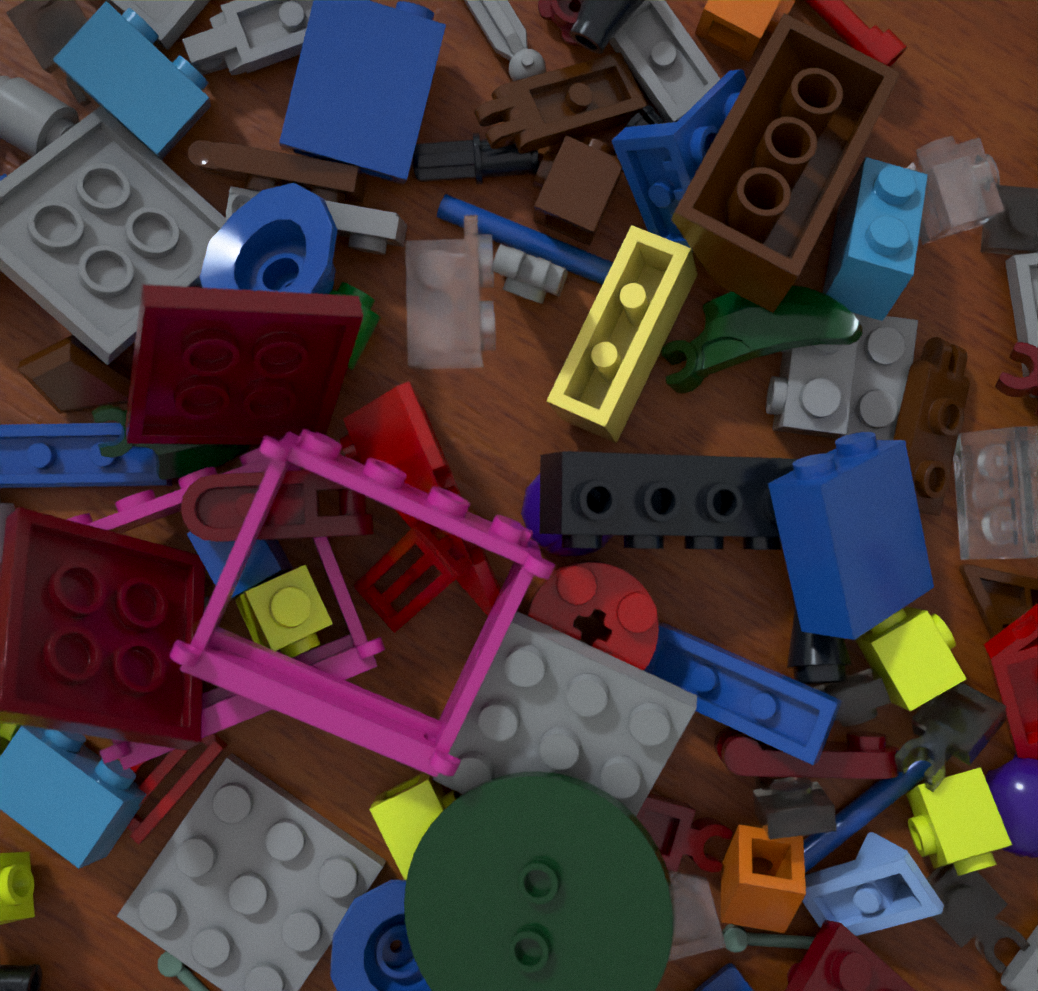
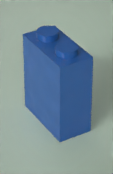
M313 0L279 141L281 150L304 157L359 166L366 175L404 185L408 178L446 24L433 21V11L411 2L398 1L396 8H392L370 0Z
M859 432L843 436L835 441L836 448L832 451L800 458L793 462V471L768 483L801 632L855 640L934 588L905 440H876V435L873 432Z

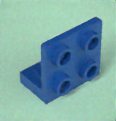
M742 69L728 71L677 122L625 127L611 140L648 232L691 248L671 218L747 81Z

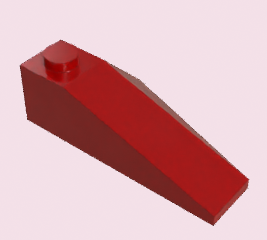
M410 381L396 386L343 418L349 435L340 438V443L347 458L363 465L366 464L368 458L383 461L398 468L407 475L404 480L405 484L428 494L432 487H439L462 497L421 397ZM394 508L411 529L421 521ZM435 526L430 532L438 541L447 535L455 544L448 551L456 561L464 555L472 564L456 581L488 616L501 588L484 548Z

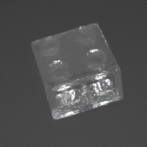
M464 215V239L405 240L408 367L410 369L484 367V351H496L494 301H483L482 288H494V272L491 271L494 261L492 234L480 235L478 215Z
M1038 426L1009 427L959 433L953 464L960 559L1038 557Z

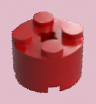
M580 561L565 565L552 572L549 579H544L536 588L527 610L528 617L644 671L653 657L659 634L656 605L644 586L635 577L621 568L599 561ZM594 609L601 610L599 620L606 626L604 634L602 636L593 634L588 642L580 640L582 632L574 624L577 616L590 617Z

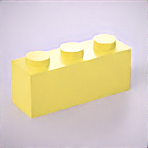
M631 225L546 400L560 419L617 444L697 277L691 248Z

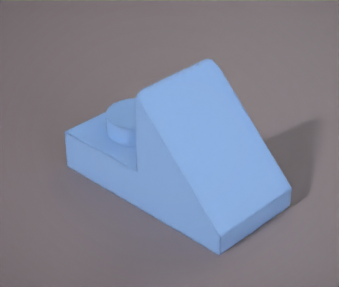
M874 832L867 833L855 860L805 875L806 895L802 902L820 928L825 920L839 922L855 936L940 915L944 908V904L909 852Z

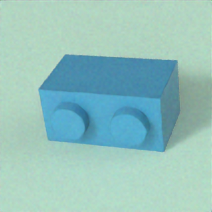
M106 1L53 58V61L90 97L160 160H163L211 107L209 97L203 92L209 83L182 56L179 55L171 62L153 45L159 38L158 34L135 11L128 8L121 15Z
M864 158L838 206L823 288L824 294L843 304L852 313L880 321L885 319L914 275L927 174L872 158Z
M22 725L0 756V810L78 869L107 857L141 807L140 803L146 796V793L138 788L139 785L134 782L136 778L135 773L130 768L123 770L121 762L118 760L104 764L103 759L84 745L86 738L83 734Z

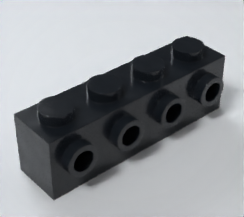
M573 451L540 455V534H562V548H602V535H624V548L664 549V536H684V549H724V536H743V549L782 550L768 483L793 471V462L798 459Z

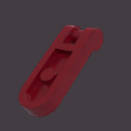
M309 470L287 471L257 540L374 535L373 515H366L364 494ZM266 472L212 474L200 477L188 487L183 495L181 504L183 522L192 534L203 540L236 542ZM319 491L339 492L340 516H320Z
M731 727L720 731L714 743L715 752L719 759L725 763L730 771L740 776L889 779L899 776V748L886 745V735L877 732L851 731L847 732L846 741H826L820 759L814 765L759 740H754L750 736Z

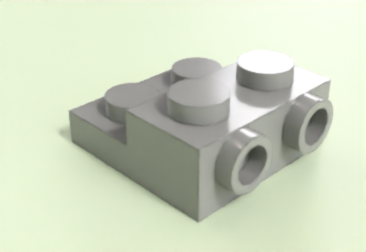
M853 313L863 327V335L857 342L850 345H813L780 351L782 352L779 377H771L766 397V413L774 415L773 431L834 439L859 432H873L876 435V440H893L909 369L913 363L918 320L886 316L883 321Z

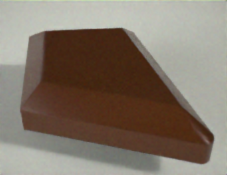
M74 335L19 362L17 370L59 414L98 408L105 405L128 403L132 372L115 361L107 365Z
M962 564L959 567V571L991 638L1038 604V579L969 564Z

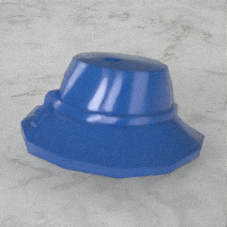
M296 183L269 188L259 192L235 211L208 243L200 274L202 287L330 294L333 289L336 273L333 256L338 229L325 200Z
M389 880L355 898L333 933L330 977L337 991H432L418 968L407 936L404 912L406 880ZM394 940H399V948L391 950V943Z

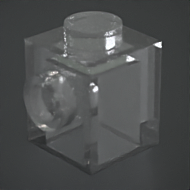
M949 136L930 142L916 150L918 158L907 169L928 175L919 233L922 245L982 226L1004 211L998 193L1000 184L998 167L994 159L989 154H985L980 137L956 144L954 137Z

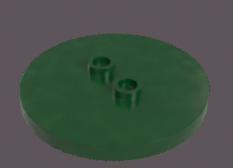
M541 771L512 773L490 779L462 794L440 813L421 838L413 855L405 885L404 912L409 944L418 968L432 991H655L663 977L671 953L675 932V899L668 869L658 846L638 818L621 802L600 788L574 777Z

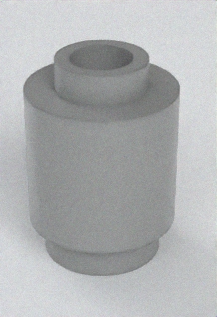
M0 76V138L31 157L79 122L78 113L74 108L24 78L16 77L11 79L8 76Z

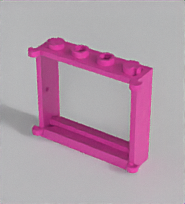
M303 429L300 436L288 432L280 441L265 436L259 451L271 458V462L191 645L176 640L170 653V658L181 664L180 670L436 778L439 773L446 776H454L461 763V759L448 753L533 576L536 575L543 579H549L555 564L542 559L538 543L531 540L533 531L523 527L521 523L502 515H495L493 522H490L468 512L470 503L455 493L443 488L432 487L428 494L405 484L404 480L407 475L388 463L368 458L366 464L363 465L340 455L342 445L323 434ZM290 463H294L514 561L439 720L219 627Z
M259 448L239 457L242 463L241 467L223 474L266 472L271 458L262 454ZM290 463L287 471L300 470L298 465ZM208 467L178 479L180 490L158 498L155 497L153 490L143 491L123 498L115 503L118 513L94 522L90 513L78 515L67 520L121 534L181 511L182 498L188 487L200 477L217 474L215 467ZM327 537L312 538L350 634L293 657V659L346 680L377 667L373 655L384 651L385 647L381 637L368 642ZM222 687L202 693L201 738L270 711L272 708ZM112 739L114 745L99 752L104 764L120 759L123 770H126L174 749Z

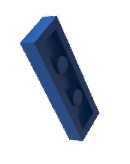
M659 623L657 646L651 661L644 670L697 695L696 712L811 765L819 761L842 703L840 699L666 623Z

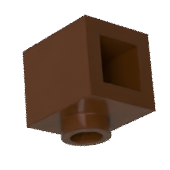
M565 136L558 154L547 151L533 181V187L541 190L534 205L533 222L590 246L623 170L619 159L615 157V150L606 143L591 137H582L578 141Z

